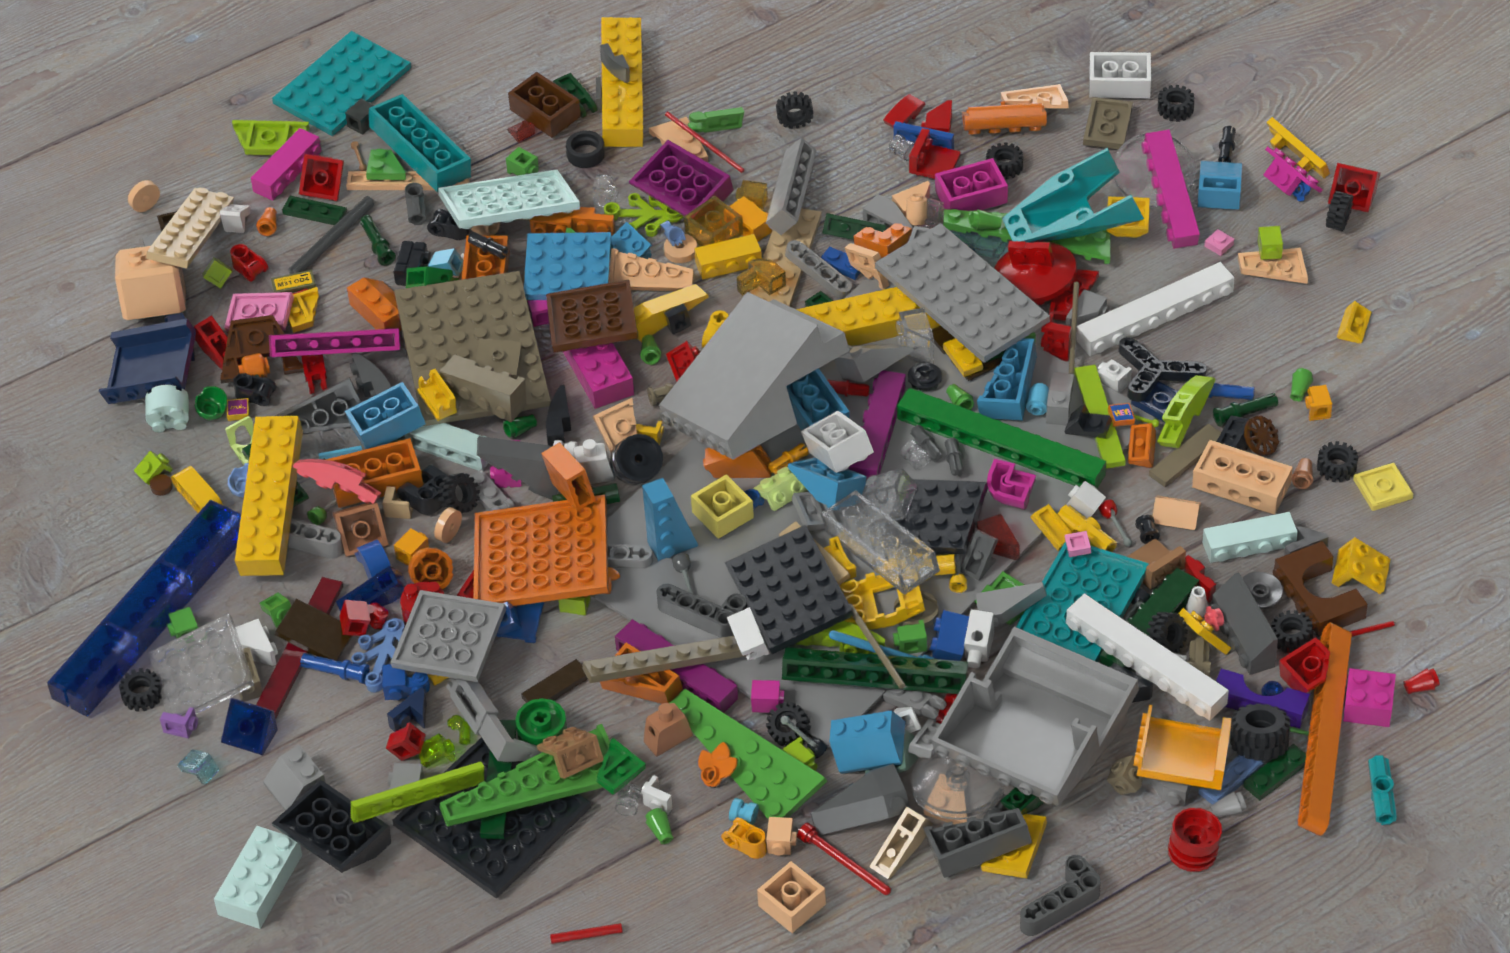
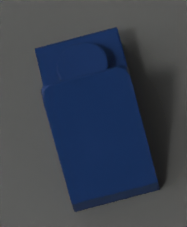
M422 687L387 713L389 727L394 732L405 727L412 719L422 728H425L427 702L425 690Z

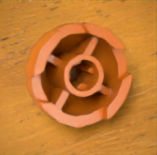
M426 547L420 549L409 561L408 573L410 580L414 584L418 582H437L443 590L453 578L452 559L447 553L438 548Z

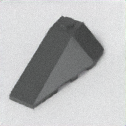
M483 436L477 438V456L498 470L503 468L512 474L511 478L516 482L521 480L529 486L528 490L551 500H553L552 495H557L558 490L551 482L541 454L551 448V446Z

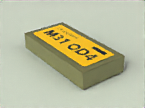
M312 270L271 278L274 293H295L306 288L309 290L316 287Z

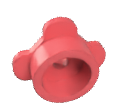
M1208 606L1206 608L1207 613L1204 616L1205 621L1215 631H1218L1219 627L1224 624L1223 613L1219 608L1212 609L1211 606Z

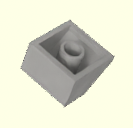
M298 745L278 758L263 783L283 809L287 810L320 779L325 782V777L303 748Z

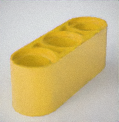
M188 466L171 476L175 488L203 519L223 509L219 496L192 466Z

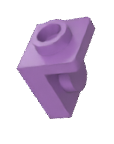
M189 707L185 717L176 713L163 712L160 717L163 733L189 739L192 731H195L198 725L195 709Z

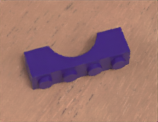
M1221 668L1216 682L1229 690L1228 701L1225 707L1238 711L1239 708L1246 707L1249 704H1269L1272 707L1280 708V710L1286 713V716H1289L1290 727L1301 728L1308 710L1310 694L1287 688L1282 693L1274 696L1258 695L1246 686L1242 674Z

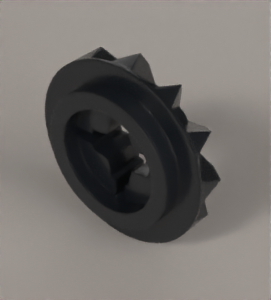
M918 363L908 371V382L911 383L912 388L918 387L920 391L923 388H926L928 391L931 387L937 388L938 383L942 381L940 368L932 363ZM921 376H923V377L929 376V379H926V378L921 379Z

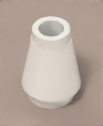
M1197 586L1192 589L1186 604V610L1189 613L1194 610L1203 617L1207 613L1208 603L1204 588Z

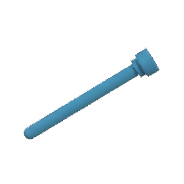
M834 630L829 633V637L833 640L876 653L869 641ZM879 645L885 655L934 659V657L925 654L916 657Z

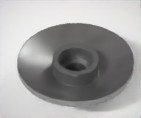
M1252 572L1242 577L1260 609L1272 607L1280 601L1283 588L1275 576L1265 572Z

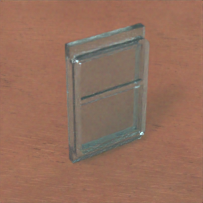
M949 230L978 255L1000 258L1009 244V240L1008 242H1003L1000 237L989 235L988 238H985L973 231L971 233H962Z

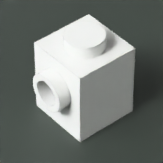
M1084 481L1080 487L1075 485L1068 496L1071 499L1066 505H1070L1085 518H1088L1094 514L1106 496L1100 493L1095 486Z

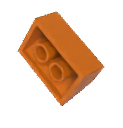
M363 277L347 287L349 304L375 329L397 328L399 332L402 330L395 293L383 281Z

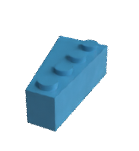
M1023 338L1006 349L1002 356L1001 364L995 368L994 376L990 382H987L983 395H980L977 400L980 414L992 419L1023 420L1037 359L1034 339Z
M661 478L642 485L647 542L657 560L670 558L673 555L699 546L664 479Z

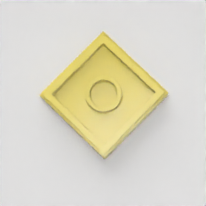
M1395 463L1354 475L1353 480L1372 511L1413 499V492Z

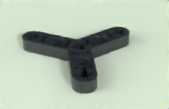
M1122 338L1119 342L1118 352L1139 371L1128 385L1127 397L1132 401H1144L1160 380L1189 381L1196 375L1206 377L1207 367L1201 362L1158 360L1133 338Z

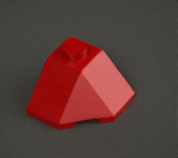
M1315 637L1279 660L1280 677L1292 689L1308 693L1326 681L1330 651Z

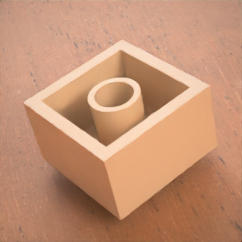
M792 861L757 889L758 906L791 933L795 932L826 905L825 888Z

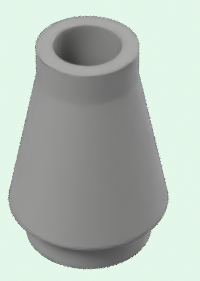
M1233 791L1210 805L1211 812L1217 818L1241 814L1243 810L1247 809L1240 791L1237 793Z

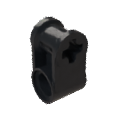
M437 209L433 220L427 225V230L432 235L463 240L469 234L468 229L459 228L449 211Z
M246 373L236 375L233 380L237 399L248 398L249 403L260 406H267L270 403V396L277 387L276 383L269 378H261Z

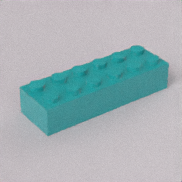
M403 94L369 108V127L436 192H439L438 188L453 186L467 178H471V158Z

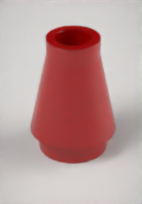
M1426 668L1412 678L1403 681L1407 694L1435 690V687L1440 686L1434 668L1429 670Z

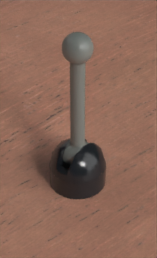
M1138 588L1131 602L1133 606L1124 618L1125 621L1132 616L1136 608H1139L1143 602L1146 603L1149 600L1150 595L1145 590Z
M788 716L781 717L783 725H788L808 743L807 748L812 750L815 759L824 754L827 744L819 738L810 739L790 722Z

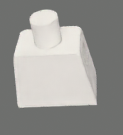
M588 439L583 442V446L573 448L572 456L586 470L590 484L615 481L610 465V457L604 443H596L594 440Z
M972 609L970 611L964 649L965 658L967 659L968 666L971 668H979L981 661H988L994 637V615L992 612Z

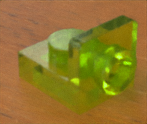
M439 733L426 740L421 753L418 754L420 762L425 768L445 757L451 762L456 760L453 742L450 739L444 738Z

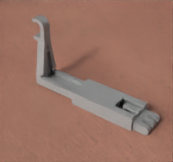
M450 678L451 682H448L446 687L451 693V699L474 734L481 735L497 761H526L542 753L538 751L536 745L511 739L497 718L498 710L479 682Z

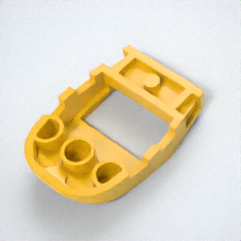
M910 566L911 570L897 573V569L887 570L888 574L876 576L874 572L865 574L866 578L856 581L852 579L839 585L848 603L854 606L869 630L894 626L925 611L914 566ZM896 586L901 606L896 608V612L884 615V613L878 614L873 593ZM853 617L845 620L846 622L857 624Z

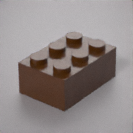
M535 72L508 92L510 110L551 138L581 117L579 99L538 72Z

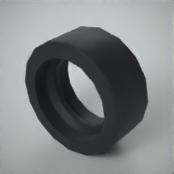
M583 130L575 132L566 141L568 161L573 166L579 168H590L598 165L605 156L603 138L593 131ZM583 145H591L596 147V150L590 153H578L574 151L576 148Z

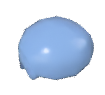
M245 463L240 468L235 467L228 477L229 490L233 495L244 498L249 463Z

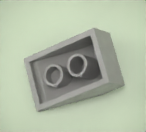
M894 344L848 345L849 352L834 359L842 379L865 382L914 350L912 347Z

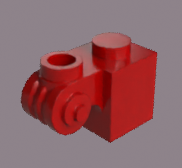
M345 600L339 615L343 635L362 636L366 634L369 624L374 629H382L389 612L386 608L380 606L379 603L367 605L365 601Z

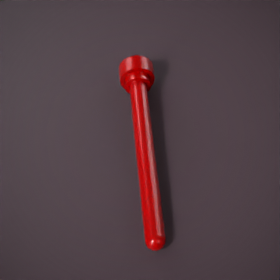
M810 823L803 824L797 833L799 840L804 843H813L882 894L889 895L891 893L889 886L818 836L816 828Z

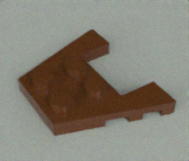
M273 315L231 320L220 377L221 384L233 382L234 377L239 374L237 361H241L244 356L260 353L263 357H270L269 335L284 334ZM297 356L281 357L284 375L303 372V365L299 362Z

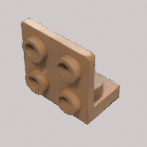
M1153 539L1127 557L1149 563L1146 567L1143 583L1151 590L1161 584L1166 575L1172 574L1176 568L1184 569L1186 550L1181 546L1174 550H1168L1157 539Z
M576 727L563 730V734L557 737H547L543 740V743L537 745L538 751L554 756L559 775L564 779L603 761L597 736Z

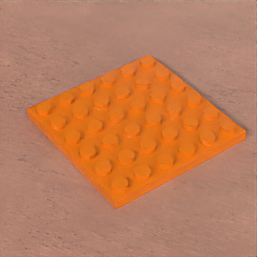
M605 495L595 496L596 501L579 511L568 500L475 513L473 599L497 603L509 602L513 606L608 593L607 501Z

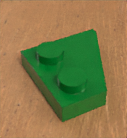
M612 738L602 766L599 769L596 782L614 795L644 771L646 763L616 739Z

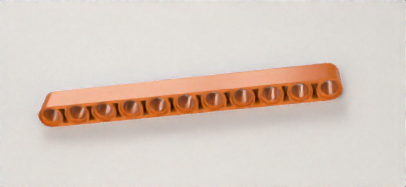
M1328 623L1321 635L1320 642L1330 651L1326 681L1314 688L1298 815V826L1318 836L1325 833L1330 820L1352 637L1350 631L1333 623Z

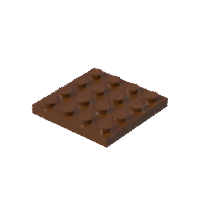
M630 280L546 294L553 353L638 338Z

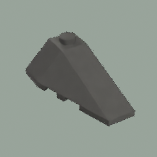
M349 377L275 416H299L303 433L345 428L351 426L345 411L362 403Z
M894 764L870 770L861 779L850 784L844 791L823 803L810 814L819 836L901 815L906 807L910 808L898 772Z

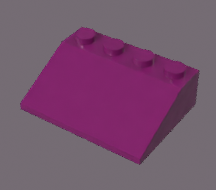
M667 140L629 180V184L690 220L717 207L734 191L730 175L670 140Z

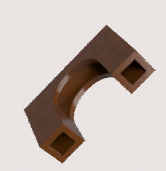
M1323 541L1275 559L1273 576L1284 587L1286 596L1293 600L1298 613L1301 614L1303 612L1305 617L1309 616L1310 621H1312V628L1318 637L1322 635L1323 629L1328 623H1333L1343 628L1366 619L1368 606L1357 589L1335 597L1322 598L1311 594L1304 587L1308 580L1332 571L1334 556Z

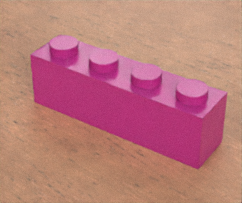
M299 128L251 177L253 192L273 201L302 172L304 154H320L322 150L319 136Z

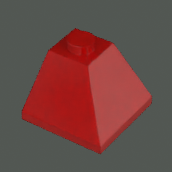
M304 154L299 194L338 201L344 160Z

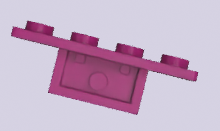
M1267 146L1265 150L1275 157L1263 174L1267 179L1289 196H1291L1301 181H1304L1319 193L1322 192L1323 189L1317 185L1319 183L1317 179L1311 175L1307 177L1308 172L1300 166L1295 167L1297 163L1288 156L1284 158L1286 154L1277 147L1273 150Z

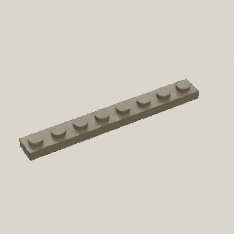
M728 636L583 661L582 669L589 682L595 683L744 656L739 649L735 636Z

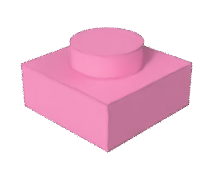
M1219 229L1205 240V247L1220 256L1234 245V238Z
M1087 531L1065 535L1069 557L1091 553Z

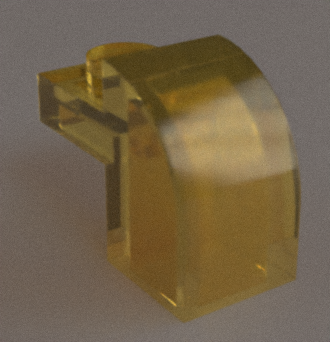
M769 259L749 261V270L737 276V291L742 296L758 286L769 296L786 286L785 270Z

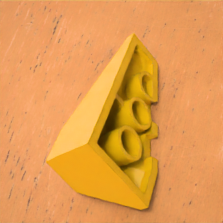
M694 284L634 306L637 339L642 342V338L645 335H653L667 326L665 312L681 304H684L687 311L709 298L708 294L698 285Z

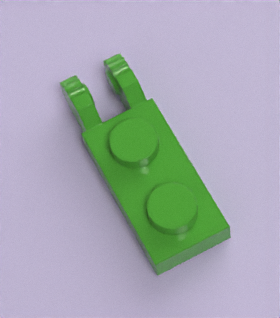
M742 107L704 113L700 111L693 112L689 115L690 123H688V127L697 133L741 128L744 110Z

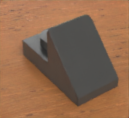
M976 530L961 566V572L980 581L996 561L992 554L999 539Z

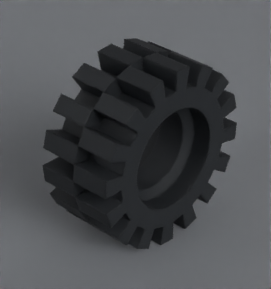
M1169 85V89L1164 87L1163 91H1160L1158 95L1157 110L1159 115H1163L1164 119L1169 117V121L1172 122L1173 119H1176V122H1180V118L1183 121L1187 117L1190 118L1191 113L1193 114L1194 93H1191L1190 89L1186 90L1185 86L1179 88V85H1176L1173 88L1172 85ZM1171 102H1179V103H1182V104H1177V105H1176V104H1171Z
M794 91L793 95L790 92L786 93L787 97L782 95L781 100L778 99L776 104L779 123L783 124V127L789 125V129H793V126H796V129L800 128L799 125L805 127L806 122L809 124L814 114L811 98L807 94L804 96L803 92L797 95V91ZM792 109H801L796 112H790Z
M1004 142L1002 146L1001 143H998L997 147L993 145L991 149H988L986 160L994 159L1005 180L1009 179V176L1015 178V174L1019 175L1020 171L1023 170V152L1020 150V147L1016 146L1014 148V144L1011 143L1008 146V143ZM1002 159L1011 160L1009 162H999Z
M1335 191L1329 205V211L1327 212L1326 227L1339 231L1345 229L1351 214L1353 195Z
M1336 441L1335 445L1329 442L1328 447L1323 445L1322 449L1319 450L1317 470L1320 471L1321 476L1325 475L1326 480L1332 478V482H1336V479H1339V483H1341L1345 478L1348 481L1350 476L1353 477L1357 470V451L1353 450L1351 445L1347 447L1345 442L1342 445H1339V441ZM1339 459L1345 463L1337 465L1331 463L1330 460Z
M464 473L445 477L439 485L442 489L438 490V494L442 495V497H438L439 501L444 502L441 506L443 508L452 507L461 513L472 511L478 505L476 501L480 500V497L477 496V494H480V490H476V487L479 485L477 482L473 483L475 479L469 477V474ZM457 485L463 493L461 502L457 499L455 493Z
M1290 610L1286 611V615L1281 612L1279 617L1275 616L1274 622L1272 621L1271 628L1278 638L1277 649L1282 647V652H1286L1287 648H1289L1291 653L1294 651L1293 649H1298L1313 639L1312 621H1310L1309 616L1305 617L1303 612L1298 615L1297 610H1294V614H1290ZM1288 629L1300 630V632L1296 634L1284 633V631Z
M1158 612L1156 615H1153V621L1148 623L1151 627L1147 628L1146 631L1149 632V637L1172 653L1180 652V648L1184 647L1182 642L1187 640L1184 634H1188V630L1184 629L1187 626L1186 622H1183L1184 618L1180 617V614Z
M139 668V672H136L135 669L131 670V675L127 672L125 679L121 678V684H119L124 705H128L130 710L134 707L137 712H139L140 708L143 711H147L146 707L148 706L150 709L154 708L153 703L158 705L159 699H162L163 691L160 679L154 671L151 673L150 669H146L144 672L143 668ZM138 687H149V689L143 693H133V691Z
M784 702L783 707L778 704L776 705V711L773 709L770 711L772 716H767V721L769 722L766 723L767 731L774 741L781 746L783 744L787 746L800 737L793 730L790 732L781 731L782 716L795 718L796 727L807 737L809 735L807 730L811 729L809 725L810 719L799 705L796 706L795 703L790 702V705H788L787 702Z

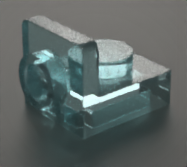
M193 749L177 765L181 772L196 775L201 784L204 785L219 772L218 766L209 753Z

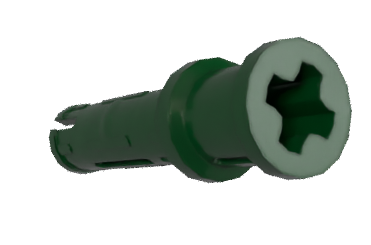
M370 215L363 216L360 219V224L372 243L371 249L378 256L379 264L383 266L392 264L396 259V255L393 250H390L388 240L381 236Z
M1271 393L1239 404L1232 402L1227 407L1214 408L1213 418L1217 426L1221 427L1229 420L1230 416L1242 418L1245 415L1278 406V398L1275 396V393Z

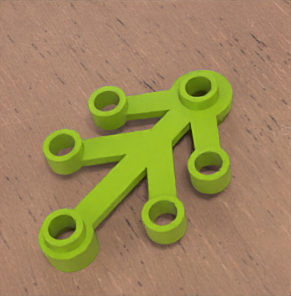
M638 193L630 194L628 202L630 206H638L640 209H620V206L615 202L607 203L603 208L604 214L614 215V221L619 217H640L629 223L636 231L653 218H660L654 223H649L645 226L646 235L649 237H654L658 234V229L661 228L660 224L668 220L674 223L682 220L684 217L649 196V204H647L640 198ZM652 207H659L661 210H655Z

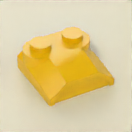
M1108 196V206L1125 197ZM1133 197L1144 218L1143 220L1106 229V231L1116 237L1138 238L1147 234L1150 198Z

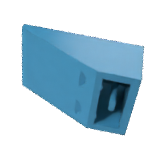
M1201 161L1198 207L1239 210L1242 163Z

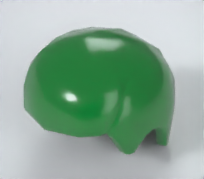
M217 386L204 387L203 391L195 398L194 406L196 413L208 421L222 417L227 410V395L224 390Z

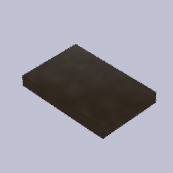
M297 598L275 631V636L315 656L338 661L353 637L352 635H343L340 620Z

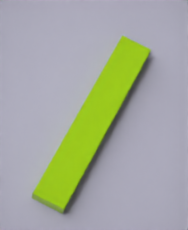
M1096 365L1074 368L1082 400L1089 413L1109 415L1108 403ZM1111 422L1106 438L1094 437L1100 458L1106 461V469L1125 466L1126 463L1116 428L1113 427Z
M477 762L351 801V819L354 823L476 786L484 781L485 767L482 762Z

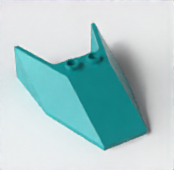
M1108 148L1052 176L1006 214L1002 220L1012 241L1034 243L1084 236L1140 221L1144 218L1132 195L1094 214L1088 200L1120 173Z

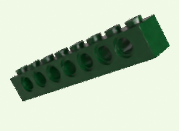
M785 648L782 659V680L900 689L877 654ZM886 655L905 683V687L902 690L959 694L967 680L968 662Z

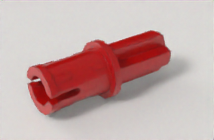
M827 380L837 394L845 395V397H848V395L867 397L870 392V386L867 384L850 383V380L846 382Z

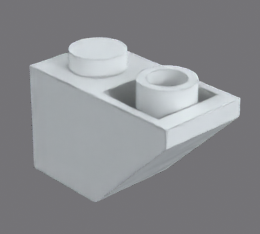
M259 619L233 628L236 643L242 655L243 649L249 647L254 661L271 666L277 665L275 655L278 654L274 642H269V631L266 626L262 627Z

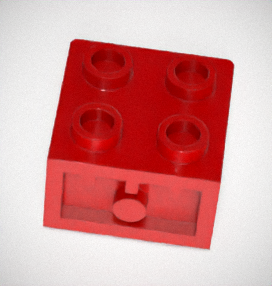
M922 128L909 154V173L935 179L936 173L955 168L960 158V151L932 145L933 140L930 138V130Z

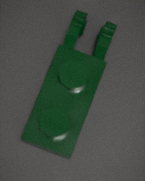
M571 73L553 80V83L579 99L581 118L587 116L586 110L582 106L585 103L592 113L598 111L596 103L590 97V94Z

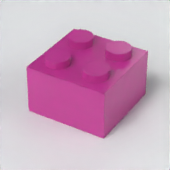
M1349 668L1343 721L1390 727L1396 674Z

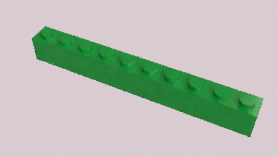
M908 388L897 405V419L914 426L922 425L924 430L948 439L956 438L959 443L1068 484L1080 487L1086 481L1098 489L1106 476V461L1099 457L1086 454L1078 449L1051 441L1040 435L1024 431L1019 427L1008 425L1000 420L989 418L978 412H973L921 391Z

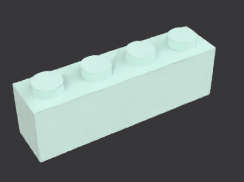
M448 423L421 426L405 435V439H411L414 449L478 471L484 470L488 462L477 456V438L480 435L466 429H460Z
M1290 512L1205 528L1203 529L1202 543L1210 563L1222 562L1228 559L1285 549V546L1291 542H1297V529Z

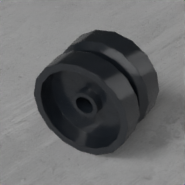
M635 434L621 440L611 453L610 465L612 472L620 481L626 484L638 485L647 482L659 473L663 465V453L660 445L655 439L647 435Z

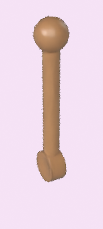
M353 141L351 148L355 150L358 158L359 170L366 171L367 166L363 163L358 149L359 143Z

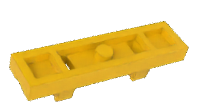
M1272 117L1266 122L1270 132L1274 135L1270 140L1274 149L1276 147L1281 149L1286 145L1301 158L1297 166L1302 167L1307 172L1313 169L1324 179L1330 174L1326 162Z

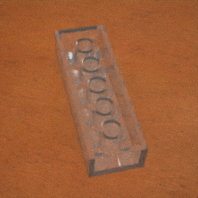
M856 490L820 513L827 534L832 538L838 536L842 546L904 595L940 571L934 550Z

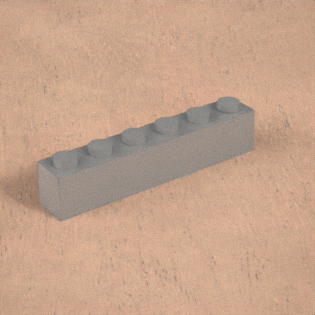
M802 137L785 150L766 224L780 235L784 234L798 222L816 154V149Z

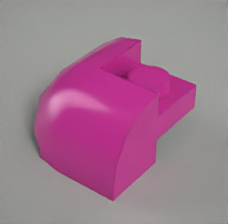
M994 458L987 477L989 493L994 500L1004 505L1025 510L1036 481V475L1015 470L1014 463Z

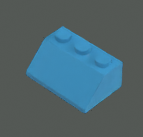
M892 710L831 720L829 742L839 772L843 774L880 768L890 764H902L906 721Z

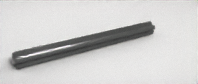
M365 196L289 267V274L303 272L374 206V200L369 196Z

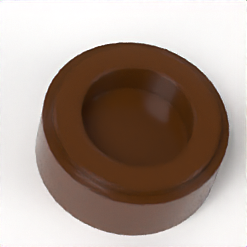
M165 474L154 476L150 481L152 493L158 496L168 494L173 488L171 478Z

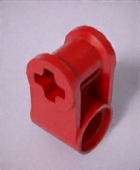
M236 244L231 248L230 254L233 268L248 281L253 282L257 275L269 269L266 261L246 245Z

